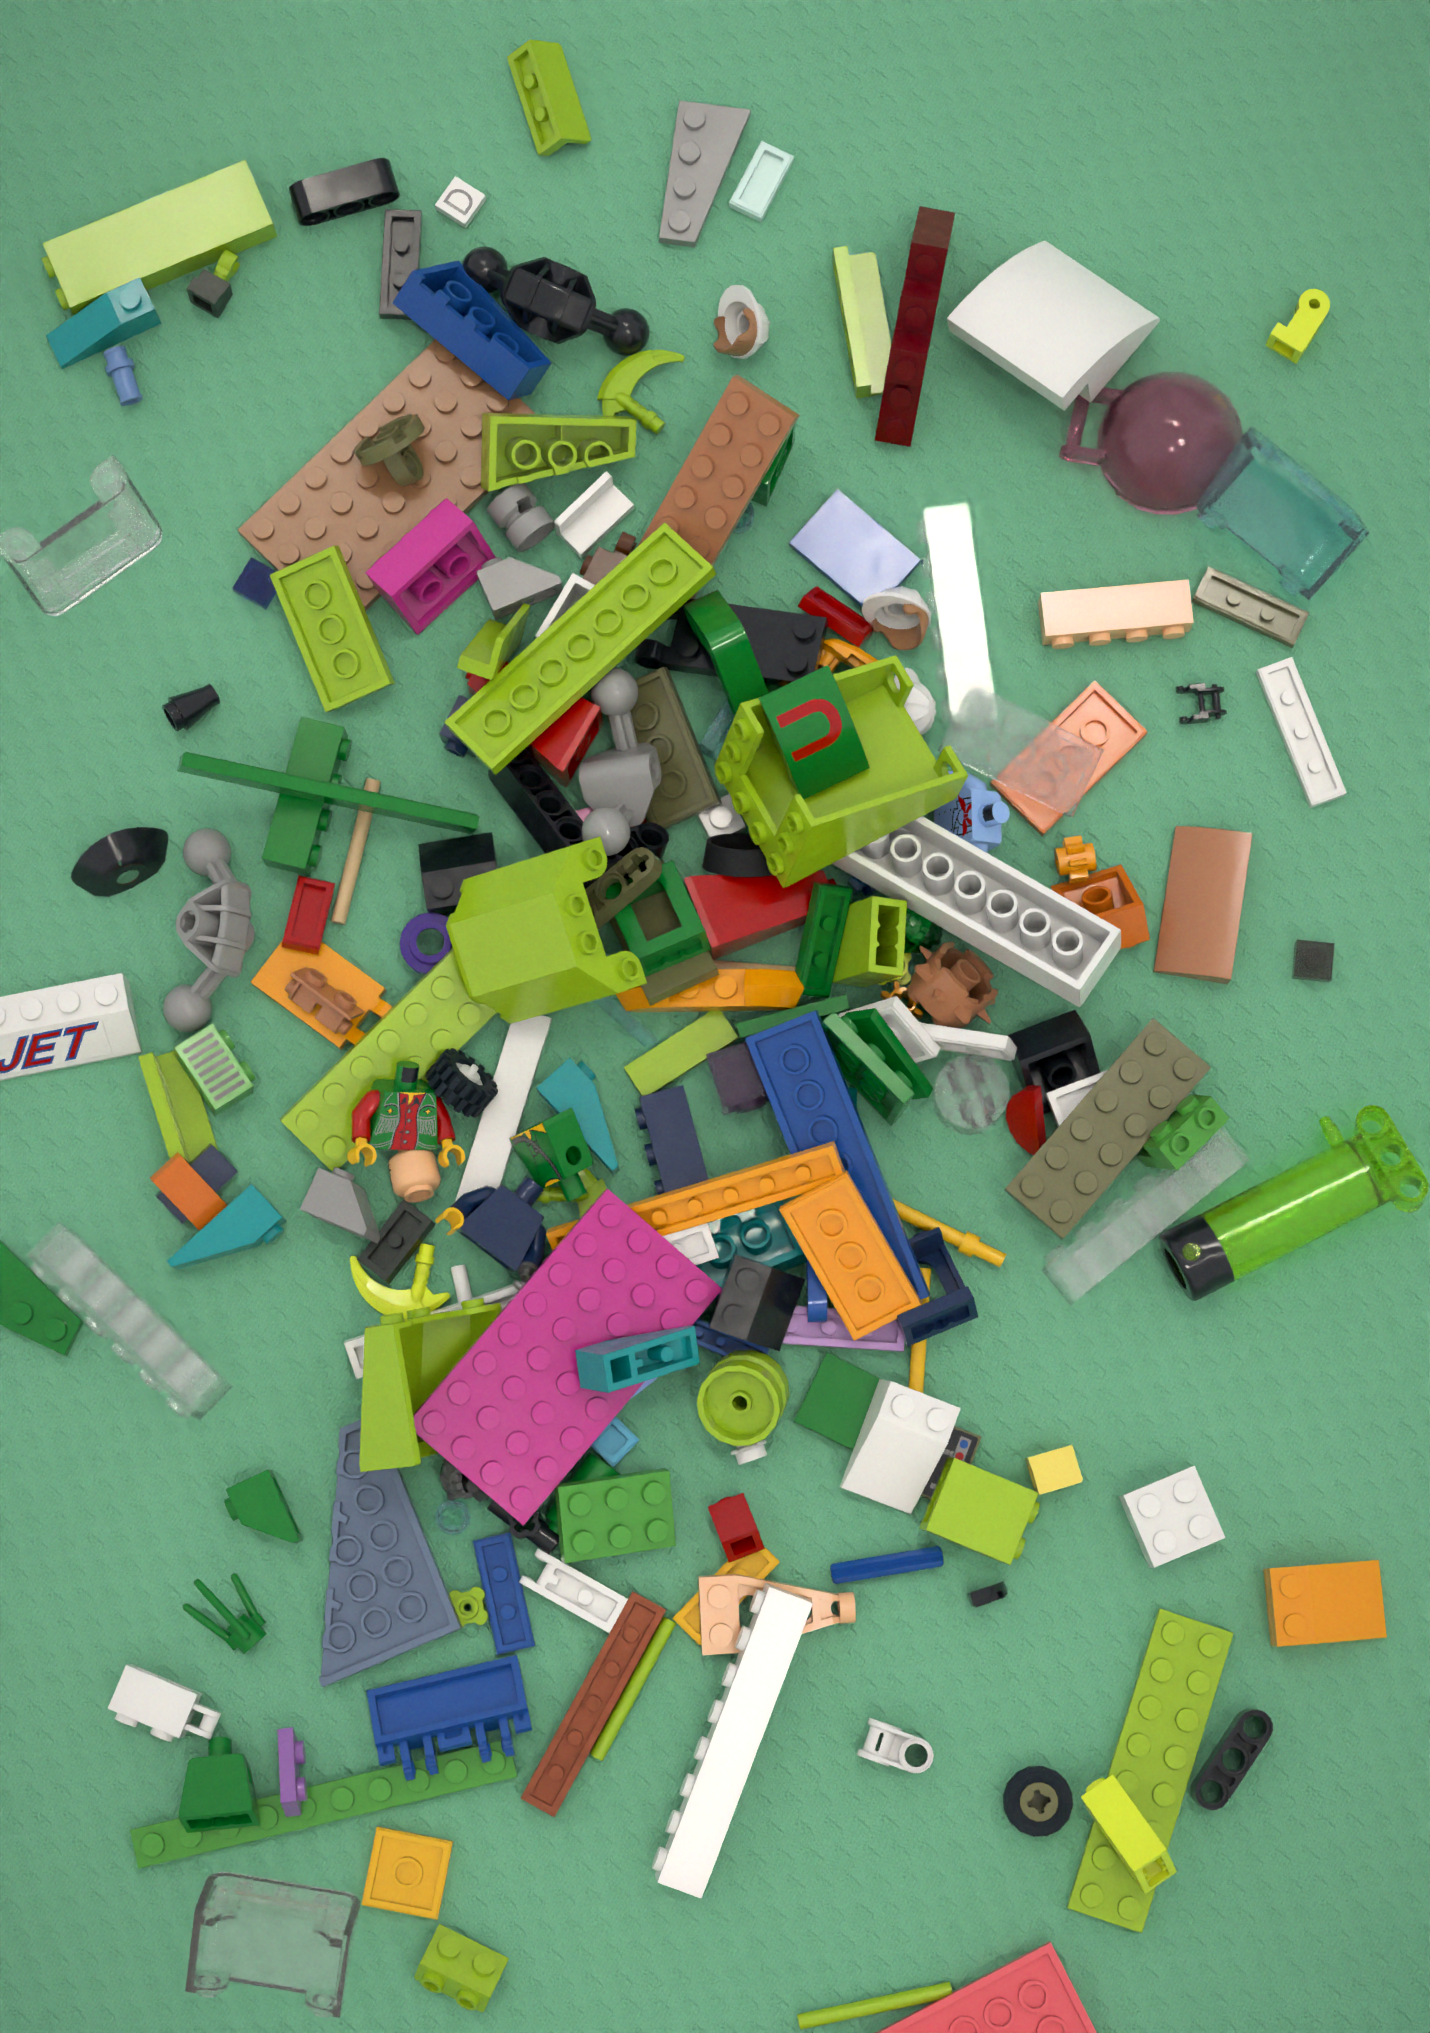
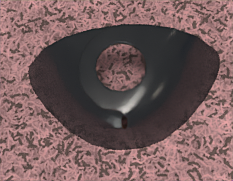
M150 827L128 828L113 832L94 843L83 853L73 868L71 879L77 886L94 896L110 897L131 889L159 871L166 858L168 834L163 829ZM129 870L139 871L138 877L133 881L125 884L117 882L118 877Z

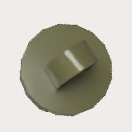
M412 414L404 415L380 427L381 433L375 436L372 442L368 436L355 447L353 452L363 466L372 465L383 460L394 480L402 487L408 486L421 480L423 477L422 464L410 443L423 433L425 427L417 414L414 417Z

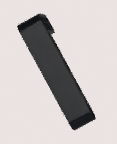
M527 747L496 775L490 769L488 770L490 781L544 853L584 842L582 838L583 821ZM651 822L630 827V838L627 845L619 853L607 856L605 872L630 851L640 847L648 848L662 861L669 841L667 830L661 825ZM645 861L638 865L641 872L647 869ZM628 874L624 876L625 879L630 878ZM598 878L583 882L584 888H588Z

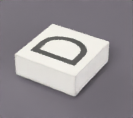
M455 176L435 204V208L466 229L486 201V196Z

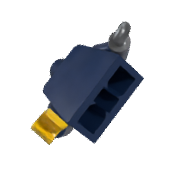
M528 1177L524 1178L514 1193L503 1185L497 1188L486 1185L464 1193L450 1208H447L435 1219L437 1224L442 1219L449 1221L451 1230L446 1233L448 1236L457 1231L511 1273L516 1272L518 1269L520 1278L525 1283L538 1269L544 1258L546 1229L541 1224L544 1216L532 1208L544 1189ZM515 1280L513 1283L518 1291L523 1286L518 1280Z

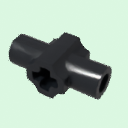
M492 1501L487 1510L510 1526L509 1532L520 1540L527 1538L549 1555L559 1543V1535L540 1519L541 1513L538 1510L535 1511L533 1514L534 1518L531 1520L535 1523L534 1529L532 1531L524 1529L520 1533L516 1529L519 1523L515 1522V1519L495 1501Z

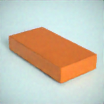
M178 1152L150 1177L152 1182L199 1231L228 1206Z

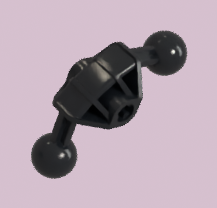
M486 246L471 250L462 262L467 275L481 285L488 293L500 290L501 301L512 320L520 328L536 336L561 344L583 335L589 329L602 334L610 350L624 356L638 353L648 342L649 325L641 313L630 308L618 309L611 314L597 309L596 299L587 275L566 265L542 257L517 264L508 270L504 256L496 249Z

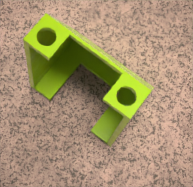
M897 655L833 674L856 728L870 768L806 799H803L801 794H797L789 780L782 757L775 747L759 699L756 698L740 703L714 765L715 775L718 781L725 785L732 798L735 811L742 815L749 828L752 841L759 845L766 857L769 871L778 878L783 888L800 881L956 799L968 777L967 772L950 745L943 748L936 761L906 711L904 705L914 684ZM894 673L899 680L900 690L895 684ZM948 764L953 770L952 774L948 772Z

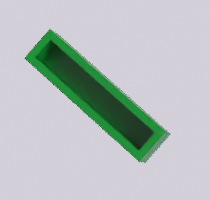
M301 716L285 773L341 785L342 775L338 774L341 760H348L352 740L347 739L348 734L345 727ZM280 793L262 855L265 865L309 876L311 868H317L321 859L322 846L318 845L321 832H327L331 823L332 810H328L329 804Z

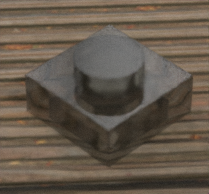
M1297 939L1294 946L1292 979L1330 982L1332 980L1334 943Z

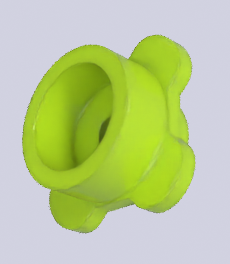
M473 1587L467 1592L453 1590L449 1593L462 1627L465 1624L474 1622L482 1625L488 1620L489 1615L485 1611V1603L483 1601L485 1592L482 1588ZM466 1604L471 1605L470 1611L464 1609Z

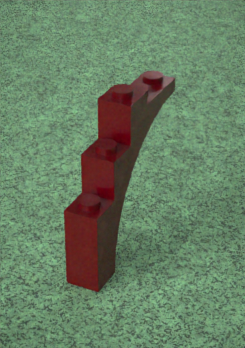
M919 206L890 348L875 441L911 447L955 218L954 212Z

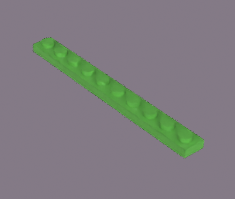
M501 1740L489 1743L492 1751L491 1761L484 1763L481 1760L479 1747L474 1746L437 1755L439 1773L430 1775L429 1771H427L424 1758L413 1761L416 1774L415 1779L409 1781L405 1778L402 1764L309 1786L307 1787L308 1799L307 1801H301L302 1815L286 1817L280 1803V1794L256 1799L260 1816V1825L187 1833L179 1818L131 1829L137 1866L139 1869L518 1777L514 1756L506 1757L502 1750Z

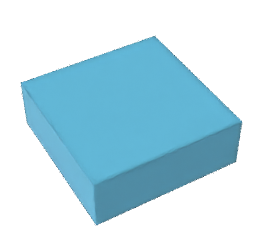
M614 1417L591 1447L614 1468L640 1440L617 1417Z

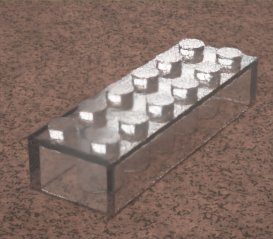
M59 1222L27 1254L34 1262L30 1269L44 1283L48 1282L52 1287L56 1284L61 1289L57 1296L72 1310L75 1309L79 1313L83 1310L88 1315L84 1322L98 1336H103L106 1340L110 1337L115 1342L111 1349L124 1362H129L132 1366L138 1364L143 1369L138 1374L140 1378L153 1390L156 1389L159 1392L164 1390L170 1396L165 1402L179 1416H184L186 1419L191 1416L201 1420L233 1387L73 1229Z

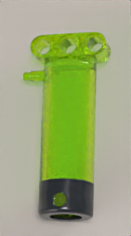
M1378 1105L1363 1107L1356 1116L1353 1136L1345 1140L1330 1117H1322L1319 1120V1124L1331 1145L1330 1148L1162 1233L1159 1236V1243L1163 1255L1186 1296L1192 1301H1197L1390 1201L1402 1212L1412 1213L1419 1210L1426 1200L1429 1183L1385 1109ZM1369 1120L1375 1121L1381 1126V1130L1376 1133H1369L1362 1127V1123ZM1387 1152L1394 1153L1400 1158L1401 1162L1396 1165H1388L1383 1162L1381 1155ZM1407 1184L1413 1185L1419 1190L1420 1195L1414 1198L1406 1197L1401 1193L1400 1188Z

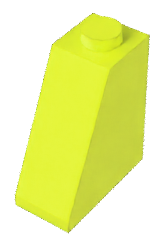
M1113 1774L1107 1779L1099 1778L1086 1788V1793L1081 1798L1087 1810L1144 1894L1177 1872L1167 1849Z

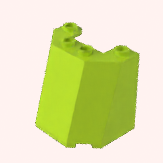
M600 836L464 879L459 890L462 893L455 912L450 914L446 923L469 998L479 1005L485 1004L500 1014L501 1019L509 1024L618 994L647 983L642 965L637 956L632 952L621 951L606 956L583 882L602 876L607 868V856Z
M484 1298L462 1301V1309L431 1314L430 1307L407 1311V1319H404L403 1312L380 1316V1324L365 1327L359 1457L360 1472L420 1465V1458L438 1454L416 1434L413 1414L502 1311L500 1303L485 1305Z

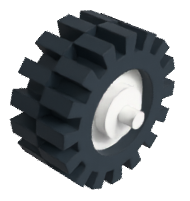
M453 1048L450 1050L446 1049L426 1072V1080L430 1081L428 1085L430 1088L436 1089L434 1093L438 1097H443L445 1099L444 1103L447 1106L450 1104L454 1106V1111L458 1113L462 1111L464 1116L469 1117L471 1115L475 1118L482 1113L497 1095V1084L492 1081L493 1077L490 1073L484 1072L485 1068L481 1064L478 1066L474 1063L475 1059L471 1056L467 1058L462 1051L457 1052Z

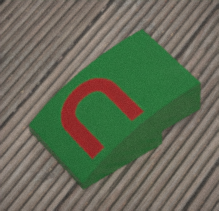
M828 665L758 698L775 747L782 757L789 780L797 794H801L803 799L870 768L850 713Z

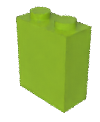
M871 896L849 905L833 983L868 987L903 976L907 901Z
M947 1457L919 1529L1003 1564L1011 1565L1012 1560H1017L1024 1549L1026 1539L1022 1535L1026 1524H1032L1038 1513L1040 1503L1036 1499L1039 1493L959 1459Z

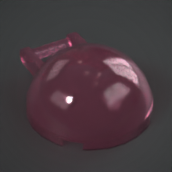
M1164 371L1147 375L1129 384L1123 390L1103 388L1092 403L1109 406L1104 413L1098 430L1097 449L1080 447L1090 402L1078 394L1075 398L1066 445L1061 446L1059 457L1066 461L1101 466L1103 475L1116 491V495L1135 508L1153 514L1175 515L1200 508L1201 502L1207 500L1216 492L1221 494L1237 473L1243 456L1244 435L1235 407L1216 385L1190 373Z

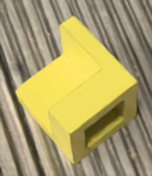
M1073 1445L1025 1459L1034 1491L1038 1492V1495L1075 1485L1083 1480Z

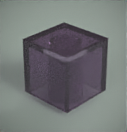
M746 1042L706 1054V1063L723 1115L736 1111L737 1114L746 1113L766 1105L769 1098Z

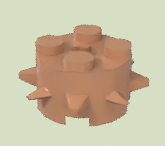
M954 942L943 943L934 953L920 946L919 949L926 961L914 967L915 972L911 977V984L907 988L909 997L915 1003L921 1004L932 1015L935 1025L961 1029L968 1026L977 1016L990 1024L992 1021L985 1008L996 1002L995 997L998 994V989H992L989 981L994 975L985 962L970 949H967L964 953L954 949Z

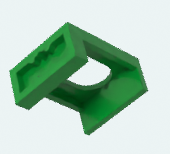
M673 860L662 864L660 877L619 913L614 915L630 952L639 959L645 977L711 950L705 929ZM631 878L626 879V880L629 881L630 883L633 882V880H632ZM615 883L607 889V899H614L620 894L622 889L621 883ZM665 890L682 927L647 941L631 904Z

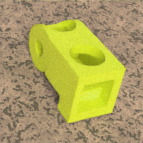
M1318 289L1305 291L1298 300L1294 310V317L1286 327L1278 322L1265 346L1297 364L1324 322L1330 308L1328 296Z

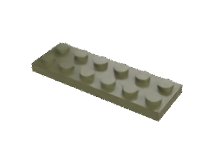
M1153 1018L1004 1191L1063 1240L1151 1138V1131L1172 1114L1177 1105L1191 1092L1211 1067Z

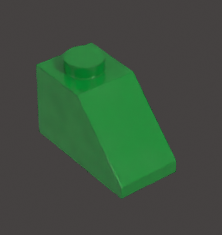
M265 1470L226 1489L229 1498L225 1499L224 1503L233 1521L239 1519L242 1525L297 1544L303 1541L272 1470Z

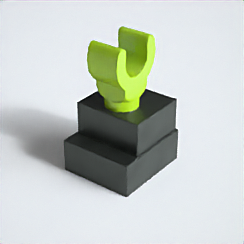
M226 249L221 255L213 274L203 269L198 278L194 277L186 288L190 303L219 318L233 295L231 285L226 281H229L238 271L241 265L237 262L239 256Z

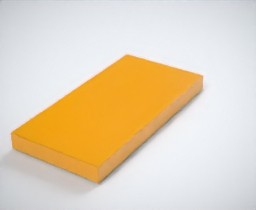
M848 1171L780 1206L779 1210L854 1341L896 1320L897 1315L922 1305L919 1296Z

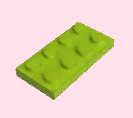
M339 546L329 547L270 574L325 712H332L395 684Z

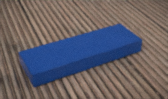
M511 1533L474 1540L473 1545L485 1592L497 1655L535 1646L523 1586L519 1583L521 1577Z

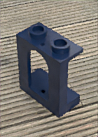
M939 1227L930 1231L919 1232L909 1239L918 1264H926L933 1268L946 1295L897 1315L896 1322L907 1346L978 1318L974 1297L969 1287H965L944 1244Z

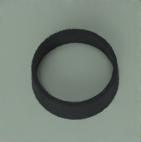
M721 834L707 839L702 864L704 870L714 874L733 877H763L772 875L768 869L766 857L759 845L752 841L750 834Z

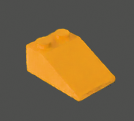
M1379 1560L1263 1569L1271 1646L1319 1644L1387 1637Z

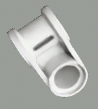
M872 1718L868 1719L867 1723L870 1725V1729L863 1749H858V1756L889 1767L891 1765L911 1773H921L930 1767L934 1754L932 1747L926 1740L903 1732L902 1729ZM880 1733H883L884 1736L880 1748L876 1751L875 1747ZM912 1744H920L927 1750V1760L921 1766H912L905 1759V1751Z

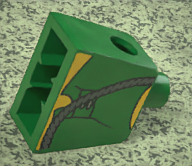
M572 1107L509 1138L534 1181L543 1189L558 1183L567 1203L588 1193L578 1172L593 1165V1159Z

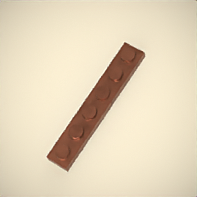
M632 1591L520 1799L553 1817L556 1816L666 1609Z

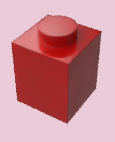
M744 1493L733 1497H725L718 1503L708 1506L729 1563L765 1549Z

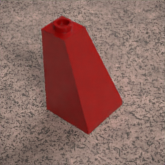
M506 662L505 665L501 668V670H502L505 666H507L509 663ZM467 672L465 677L469 680L467 686L472 696L490 681ZM580 698L527 746V749L537 762L560 785L566 788L603 726L601 707Z
M819 870L784 888L774 875L763 877L698 875L683 879L687 893L705 929L711 947L709 953L713 960L804 925L814 882L837 885L834 878L827 880L824 870Z

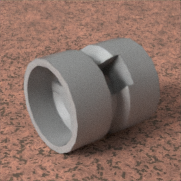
M525 483L510 486L499 494L487 508L488 514L500 528H507L505 536L519 553L537 545L555 527L554 520L543 506H535L537 498Z

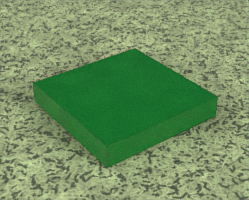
M826 1353L794 1422L853 1450L879 1379L881 1378Z

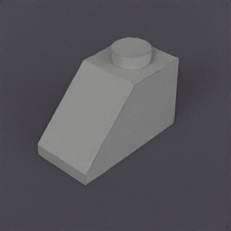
M511 557L502 560V558L491 559L481 566V570L476 571L479 584L495 621L517 612L523 603L532 606L560 594L563 590L562 582L558 575Z
M334 1167L332 1173L318 1168L300 1210L314 1218L378 1244L381 1237L365 1189L353 1182L355 1176L337 1167Z

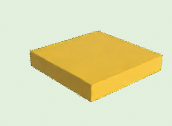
M377 1826L361 1905L438 1920L454 1841Z

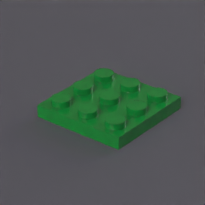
M833 1011L821 1025L828 1035L845 1080L853 1088H856L857 1092L892 1126L903 1115L915 1094L911 1090L913 1087L911 1081L901 1071L896 1070L893 1072L883 1062L886 1057L882 1051L873 1043L867 1045L857 1035L859 1030L848 1017L843 1015L840 1018Z

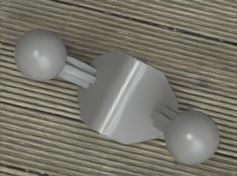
M613 668L591 688L593 704L601 707V712L609 716L616 747L585 759L579 767V781L583 799L593 809L583 822L582 838L583 841H587L600 836L606 856L617 854L625 848L630 838V827L640 825L644 821L654 791L661 782V767L656 747L647 742L638 743L630 710L638 699L637 683L630 673L619 668Z
M210 828L199 829L193 832L187 838L183 847L184 861L189 869L198 875L209 876L214 885L191 897L179 912L176 920V930L184 945L207 966L193 985L183 984L173 988L164 1000L163 1012L165 1019L174 1029L181 1032L197 1031L208 1022L212 1011L209 997L226 976L237 978L241 974L244 954L252 945L255 935L254 927L250 921L251 889L248 884L237 881L228 867L231 858V847L227 838L219 831Z

